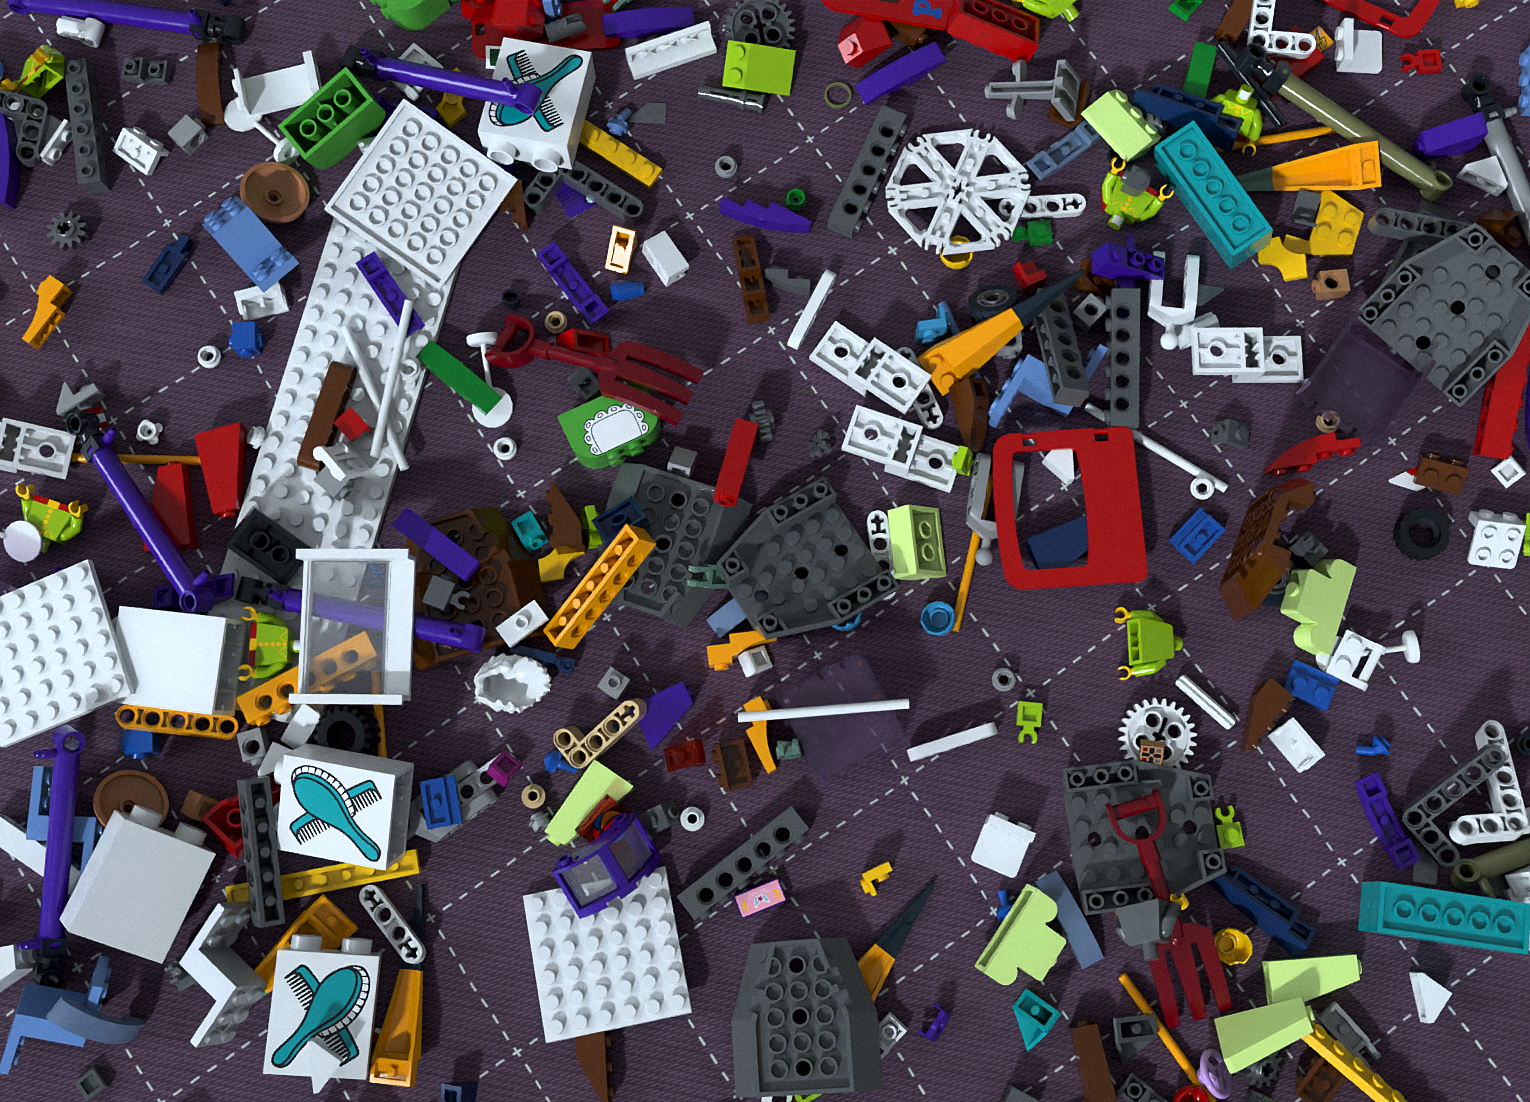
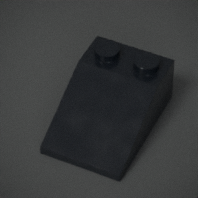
M255 506L251 507L224 543L234 553L283 585L288 584L304 562L296 559V549H312Z

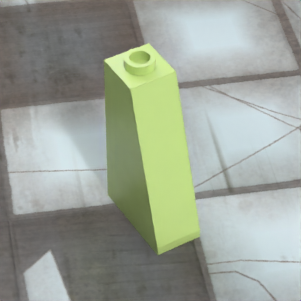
M594 759L544 832L549 834L547 839L558 847L561 843L567 846L588 829L600 814L611 810L632 793L635 787Z
M1355 954L1262 961L1268 1005L1302 997L1304 1002L1360 980L1359 974L1362 972L1361 962Z
M1298 997L1214 1019L1223 1059L1230 1074L1236 1073L1314 1032L1311 1021H1314L1315 1017L1311 1005L1306 1006L1303 998Z

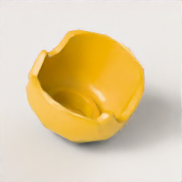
M963 236L950 237V240L955 244L970 242ZM942 247L940 252L941 261L947 267L954 270L966 267L974 257V252L942 255L945 247Z
M1224 928L1213 937L1220 961L1227 965L1244 964L1252 955L1253 944L1249 936L1237 928Z

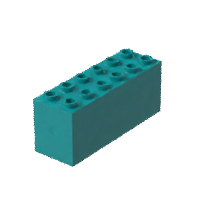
M1194 120L1154 147V164L1230 270L1270 244L1273 232L1272 227Z
M1382 881L1362 882L1358 931L1503 953L1528 955L1530 904Z

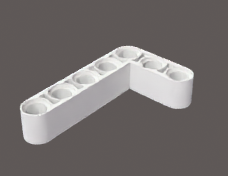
M1253 0L1247 45L1253 43L1252 40L1255 38L1262 39L1264 42L1262 48L1265 50L1266 56L1306 59L1312 54L1316 47V40L1312 35L1271 31L1276 0H1269L1268 2ZM1264 16L1267 19V23L1263 25L1258 24L1256 17ZM1283 40L1286 42L1287 48L1279 49L1275 42ZM1306 42L1310 50L1302 51L1298 44Z
M1489 720L1476 732L1475 741L1478 750L1487 744H1496L1501 747L1506 755L1505 764L1485 779L1494 813L1461 816L1449 830L1451 839L1458 844L1513 841L1519 838L1529 826L1504 728L1499 722ZM1485 731L1490 732L1494 738L1489 737ZM1490 751L1486 756V760L1495 762L1497 760L1491 754L1500 757V753L1498 751ZM1497 776L1503 778L1506 783L1500 782ZM1503 799L1508 800L1512 807L1507 806ZM1509 822L1515 824L1518 830L1512 829ZM1484 824L1489 825L1493 832L1488 831ZM1459 826L1465 827L1469 834L1463 833Z

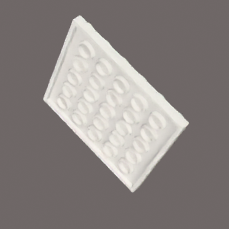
M403 98L324 210L440 291L515 186L518 179Z
M87 559L0 596V747L11 746L135 694L92 560Z
M665 866L656 868L648 878L643 876L636 882L638 887L623 899L617 896L609 903H606L608 908L579 919L561 888L523 896L546 1043L692 1013ZM606 878L582 883L581 886L585 893L589 895L611 884L612 880Z

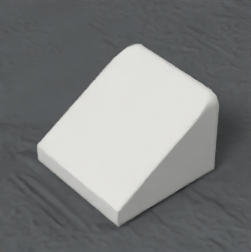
M1512 455L1509 456L1508 460H1503L1491 470L1506 488L1526 474V471Z
M764 645L747 650L738 656L746 677L773 667Z

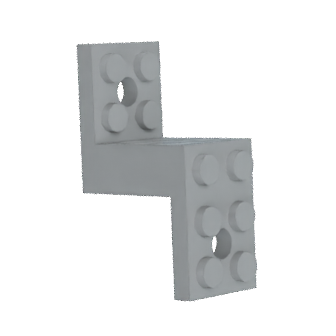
M249 901L218 903L179 962L216 1000L212 1009L190 1040L196 1048L230 1042L235 1037V1031L241 1022L248 1017L249 1010L253 1004L261 997L262 990L267 984L230 948V945L237 940V935L242 927L250 920L251 910Z

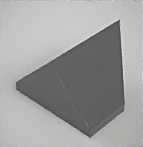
M1156 1014L1117 1015L1113 1018L1115 1043L1123 1065L1153 1040L1158 1039Z

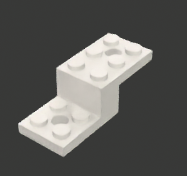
M837 321L833 323L809 356L811 361L866 397L870 391L904 415L932 377V375L875 337L871 343H868ZM839 347L845 348L848 352L843 358L835 355V350ZM901 377L905 380L906 385L902 388L895 387L893 380Z
M1262 327L1192 328L1193 375H1232V383H1301L1304 380L1301 336H1263ZM1212 346L1219 347L1222 355L1218 357L1212 355L1210 348ZM1273 355H1281L1284 360L1283 364H1276L1273 361Z
M856 405L841 450L885 464V472L948 493L951 491L957 473L953 469L952 457L958 451L959 446L921 434L923 426ZM868 429H873L877 432L878 437L874 440H868L864 433ZM938 458L942 466L938 469H933L929 465V460Z
M3 418L2 422H0V470L17 473L18 469L66 480L76 435ZM45 445L53 448L54 454L48 458L43 457L39 452L40 448Z

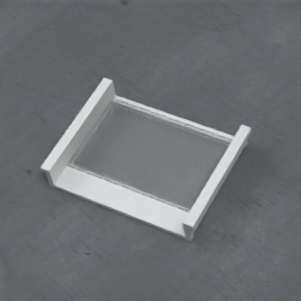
M296 549V559L304 561L298 694H289V704L403 705V701H411L416 557L409 554L410 549Z

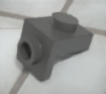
M579 367L567 377L574 390L586 402L602 396L598 379L588 368Z
M1232 419L1214 422L1211 444H1227L1239 449L1248 448L1250 426Z
M672 800L639 814L650 836L681 823L679 810Z

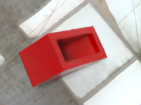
M572 328L556 336V345L595 356H607L610 352L607 334Z

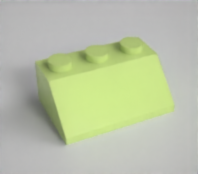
M1115 89L1105 93L1085 109L1081 115L1125 162H1129L1143 157L1161 136L1157 133L1158 129L1142 117V112L1127 101V96L1122 91Z
M908 504L888 510L895 579L919 580L946 577L939 508Z

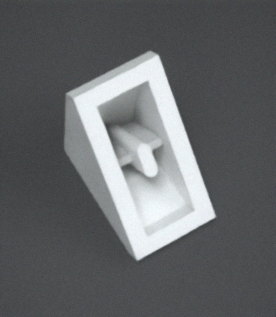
M1496 156L1466 164L1456 176L1494 196H1498L1508 185Z
M1051 450L1042 461V464L1065 484H1071L1074 480L1073 450Z
M272 742L257 772L258 776H274L277 761L281 756L292 751V749Z
M1409 972L1420 1022L1434 1023L1452 993L1422 972Z
M310 1038L307 1041L313 1093L315 1094L320 1092L343 1058L316 1038Z

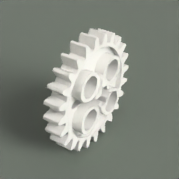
M1152 698L1151 705H1149L1147 700H1143V708L1138 704H1134L1135 712L1126 711L1130 718L1121 719L1126 726L1118 728L1120 732L1124 733V736L1117 738V740L1124 741L1125 743L1119 749L1128 751L1124 759L1132 757L1133 760H1138L1140 748L1136 745V738L1140 735L1146 740L1155 741V737L1152 734L1159 732L1163 719L1167 718L1166 724L1159 733V737L1162 738L1160 741L1165 742V748L1168 750V757L1163 760V766H1173L1174 768L1181 769L1179 762L1188 763L1185 755L1194 754L1189 749V746L1197 745L1191 741V737L1197 736V733L1190 732V729L1195 724H1187L1186 722L1190 715H1181L1184 710L1183 707L1175 710L1176 702H1171L1169 706H1166V699H1162L1160 704H1158L1157 699ZM1149 714L1155 716L1157 720L1155 727H1150L1146 723V717ZM1170 725H1174L1178 729V736L1176 738H1172L1168 734Z

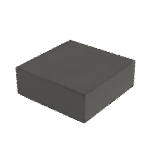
M98 1066L92 1067L74 1081L86 1102L93 1100L111 1086Z

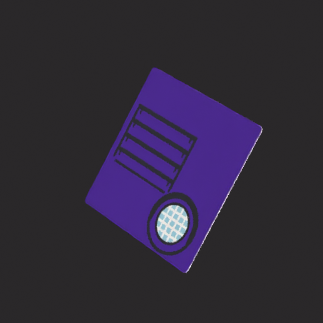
M576 175L574 179H582L584 175ZM565 183L556 194L570 219L597 204ZM596 186L592 189L593 191H598Z

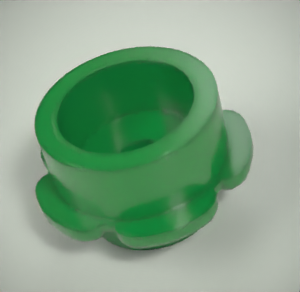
M792 189L787 193V197H785V204L791 210L797 211L805 207L807 203L806 195L800 189Z

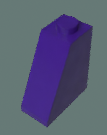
M1483 112L1422 131L1413 144L1414 152L1418 154L1419 160L1425 161L1471 152L1489 133Z
M683 681L643 700L647 705V713L639 721V725L652 751L658 748L694 706L692 699L696 697L690 685L685 687Z

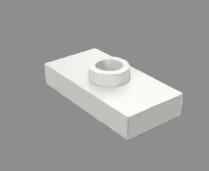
M533 600L497 626L496 630L511 648L549 619L536 601Z

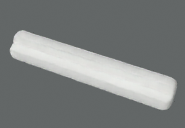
M1186 675L1178 678L1175 684L1224 728L1230 729L1236 723V719L1190 678Z

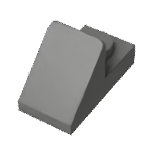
M65 381L56 412L66 420L69 413L83 412L107 396L94 383L83 386L77 393L74 387Z

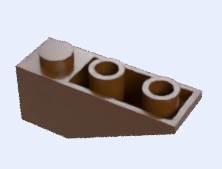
M968 378L950 387L949 391L964 447H968L972 453H982L985 446L990 399L984 378Z
M551 481L550 490L546 492L548 504H551L552 511L548 512L549 525H553V533L550 534L551 547L556 549L558 555L585 552L584 528L555 483Z
M1272 678L1264 680L1250 697L1240 748L1242 752L1250 749L1252 751L1255 750L1262 742L1260 736L1265 731L1268 733L1276 725L1277 722L1274 719L1279 713L1283 715L1292 705L1289 701L1293 698V695Z
M607 1031L575 1037L576 1058L601 1102L615 1100L614 1085H610L609 1076L613 1074V1060L608 1057V1049H612L611 1034H607Z

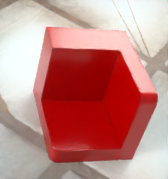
M1034 261L1023 265L1017 262L1012 270L1024 294L1045 285L1048 278L1044 269L1038 271Z
M351 407L333 422L351 442L356 441L366 431L370 435L373 433V430Z

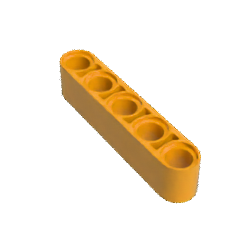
M123 705L116 712V719L119 725L129 730L230 740L238 733V722L232 716L210 715L137 705ZM127 711L135 714L133 721L129 723L121 720L122 714ZM151 714H157L160 716V721L158 724L151 726L146 723L147 717ZM175 717H182L185 720V724L181 728L171 726V721ZM199 720H207L210 723L209 728L205 731L198 730L196 723ZM225 722H230L235 728L231 733L226 734L221 731V725Z

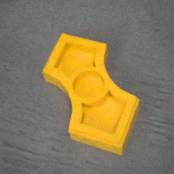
M455 68V69L453 70V71H458V72H460V70H459L458 68ZM444 92L443 99L435 110L439 112L438 115L451 128L467 116L463 107L464 97Z
M1280 236L1271 238L1270 244L1258 252L1260 265H1272L1282 272L1285 282L1308 278L1306 255L1288 251L1283 246Z
M554 549L548 556L538 559L541 583L565 580L566 569L570 562L576 557L584 555L585 552L558 555L556 549Z

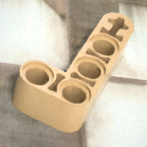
M639 698L627 700L619 705L586 737L577 727L568 726L556 731L553 738L554 744L573 767H586L594 759L597 760L646 715L647 705ZM632 706H634V707H635V710L633 711L634 714L629 715V716H626L625 714H628L629 712H631L632 709H633ZM614 720L618 721L620 725L619 731H616L613 727ZM566 732H567V733L570 735V737H571V742H570V743L566 742V740H565V733H566ZM597 735L603 740L602 746H599L596 742ZM580 751H583L586 755L585 762L580 758Z

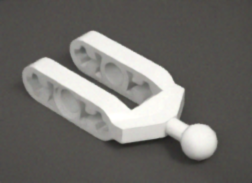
M1153 251L1152 255L1164 258L1165 265V252ZM1187 255L1182 308L1161 306L1163 280H1149L1147 315L1166 327L1165 333L1160 338L1161 346L1164 349L1172 350L1178 345L1179 339L1175 334V327L1194 320L1200 257L1197 255Z

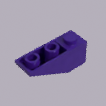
M1108 241L1092 252V273L1110 279L1164 280V258Z

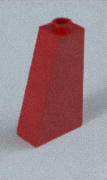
M1296 24L1289 31L1303 33ZM1282 41L1278 48H1287L1286 42ZM1306 42L1298 44L1302 51L1310 50ZM1315 47L1312 54L1306 59L1270 57L1268 62L1271 59L1276 64L1279 60L1283 62L1288 61L1289 66L1293 68L1291 73L1302 80L1319 67L1325 56ZM1256 77V80H1257V81L1259 82V84L1262 86L1263 83H1264V81H1265V79H1264L1263 81H1260V80L1257 79V77ZM1265 90L1273 101L1281 96L1278 92L1272 95Z
M739 418L735 420L714 491V501L721 506H737L756 445L759 423Z
M239 422L194 434L214 515L222 517V519L235 517L236 513L240 512L244 501L247 429L246 426Z
M171 461L166 463V466L158 467L151 508L179 551L195 549L198 546L189 468L178 461ZM144 542V545H143L144 552H146V553L150 554L151 556H153L152 553L150 552L149 548L147 547V545H146L145 542Z

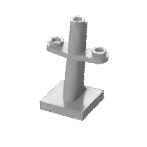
M1066 59L1057 60L1055 79L1026 81L1025 60H1017L1012 66L1016 82H992L985 86V97L987 99H1012L1011 104H1008L1006 107V113L1013 120H1019L1024 99L1051 100V103L1066 121H1075L1081 79Z

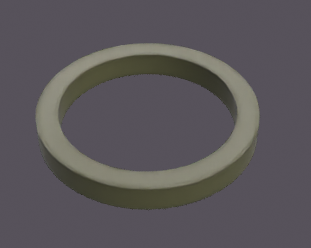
M842 82L831 83L825 89L824 100L831 108L842 109L851 101V90ZM834 86L845 88L849 94L848 100L841 105L832 104L827 98L829 89Z

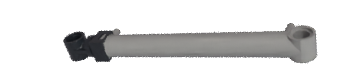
M1475 74L1462 88L1461 96L1464 101L1470 103L1473 114L1483 112L1489 132L1484 137L1491 157L1496 156L1508 183L1505 189L1514 211L1520 212L1516 217L1530 248V184L1503 122L1504 118L1516 114L1517 109L1515 107L1503 109L1501 103H1495L1490 93L1492 85L1490 78L1485 74Z

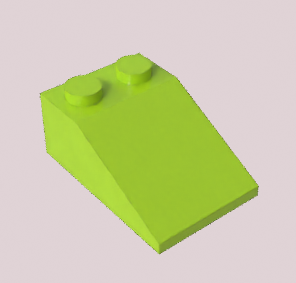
M728 40L722 86L790 96L796 50Z

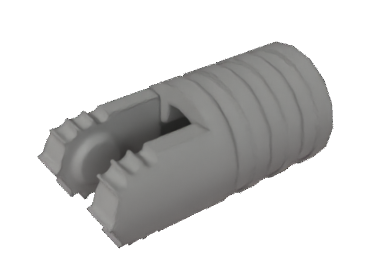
M579 13L544 24V30L550 44L582 33L587 28Z

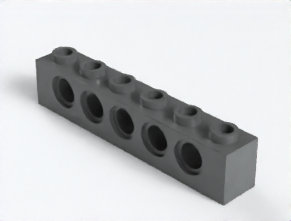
M86 58L65 61L63 64L78 185L88 195L110 191L96 71Z
M882 105L831 212L827 229L851 239L855 232H860L864 222L861 218L864 213L868 214L873 203L870 199L873 193L877 195L882 183L879 180L882 174L886 175L891 164L888 162L891 155H896L900 145L897 141L900 136H905L908 129L906 114ZM889 132L892 136L885 137L882 133ZM880 151L883 153V155L876 156L873 154V152ZM871 170L874 174L866 175L864 171ZM862 189L866 193L859 195L855 190ZM853 208L857 212L854 214H849L845 210Z
M1039 288L1038 291L1036 292V294L1039 293V292H1041V291L1044 290V289ZM1063 292L1034 318V323L1053 402L1055 404L1080 407L1085 398L1089 396L1090 386L1087 383L1086 371L1083 367L1081 352L1077 344V336L1074 333L1073 320L1069 314V305Z
M1112 288L1110 295H1106L1105 308L1109 309V318L1105 320V332H1109V341H1105V347L1108 348L1105 355H1109V364H1105V377H1109V386H1105L1104 399L1108 400V409L1104 411V423H1108V427L1124 426L1130 430H1136L1139 427L1140 289ZM1124 309L1127 311L1128 317L1122 319L1118 317L1116 311ZM1125 332L1128 340H1118L1116 333ZM1119 354L1125 355L1128 363H1118L1116 356ZM1124 377L1127 380V386L1119 387L1116 384V378ZM1117 400H1124L1127 403V409L1119 410L1115 402Z
M255 776L237 779L252 925L264 928L284 924L285 916L270 777Z
M790 806L680 893L677 898L694 920L698 917L704 920L713 912L712 906L717 902L722 905L732 897L730 894L732 890L736 887L739 890L743 889L751 882L749 879L751 875L755 872L760 875L770 867L768 862L776 857L779 860L789 852L787 847L795 842L798 845L807 838L808 826L794 808ZM786 828L790 832V837L787 841L781 842L776 838L778 829ZM761 843H767L771 847V852L766 857H762L757 853V847ZM742 858H749L752 862V867L747 872H742L738 868V862ZM729 873L732 875L733 882L729 887L720 885L719 877L721 874ZM710 888L713 891L714 896L710 902L701 900L700 892L702 889Z

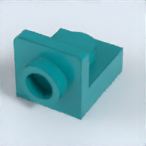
M531 511L511 522L529 553L548 543L547 537Z

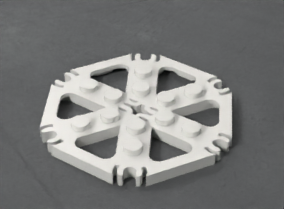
M973 129L924 134L922 138L917 137L916 143L919 145L918 147H914L911 143H908L907 149L904 147L886 186V198L895 199L887 201V208L889 209L888 212L920 247H922L923 242L926 240L925 250H928L929 246L934 244L937 246L936 254H939L942 247H945L942 255L995 249V246L999 247L1001 243L998 238L999 236L1004 237L1006 241L1009 240L1010 235L1012 237L1030 196L1031 185L1022 184V182L1028 181L1029 175L1027 170L995 136L990 142L989 133L985 139L978 137L980 130H976L973 137H971ZM955 143L964 145L965 148L955 169L935 149L936 146ZM988 155L997 156L1010 171V173L977 177ZM910 164L917 165L932 181L929 183L900 185L902 176ZM960 184H962L961 192H959V194L956 195V198L954 199V192L957 190V188L960 187ZM1010 197L1016 201V205L1010 219L1003 222L983 200ZM938 206L930 226L925 232L919 231L905 216V212L909 209ZM961 213L981 234L982 238L979 241L955 244L950 240Z

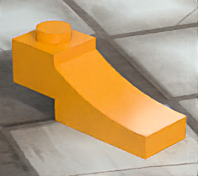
M51 275L39 285V289L36 292L39 295L37 310L31 325L22 337L24 341L37 350L40 349L66 315L60 308L72 294L68 287Z
M757 631L729 634V644L707 646L709 667H714L715 671L727 670L729 665H733V660L743 652L761 644L777 641V638L765 640Z
M760 696L743 705L746 712L772 710L768 700L763 701ZM769 720L751 721L753 727L747 729L746 733L765 770L770 774L777 769L772 760L767 742V721Z

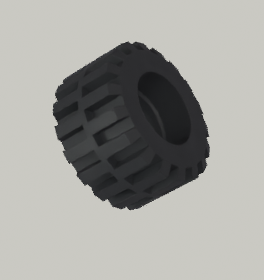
M334 707V709L326 711V715L319 718L321 724H316L315 730H318L317 734H314V740L317 739L318 744L315 745L372 755V752H377L379 748L376 746V743L381 742V737H377V733L381 732V728L376 727L378 720L371 718L373 714L370 711H364L365 708ZM346 722L352 725L356 734L355 742L349 750L342 745L340 740V731Z

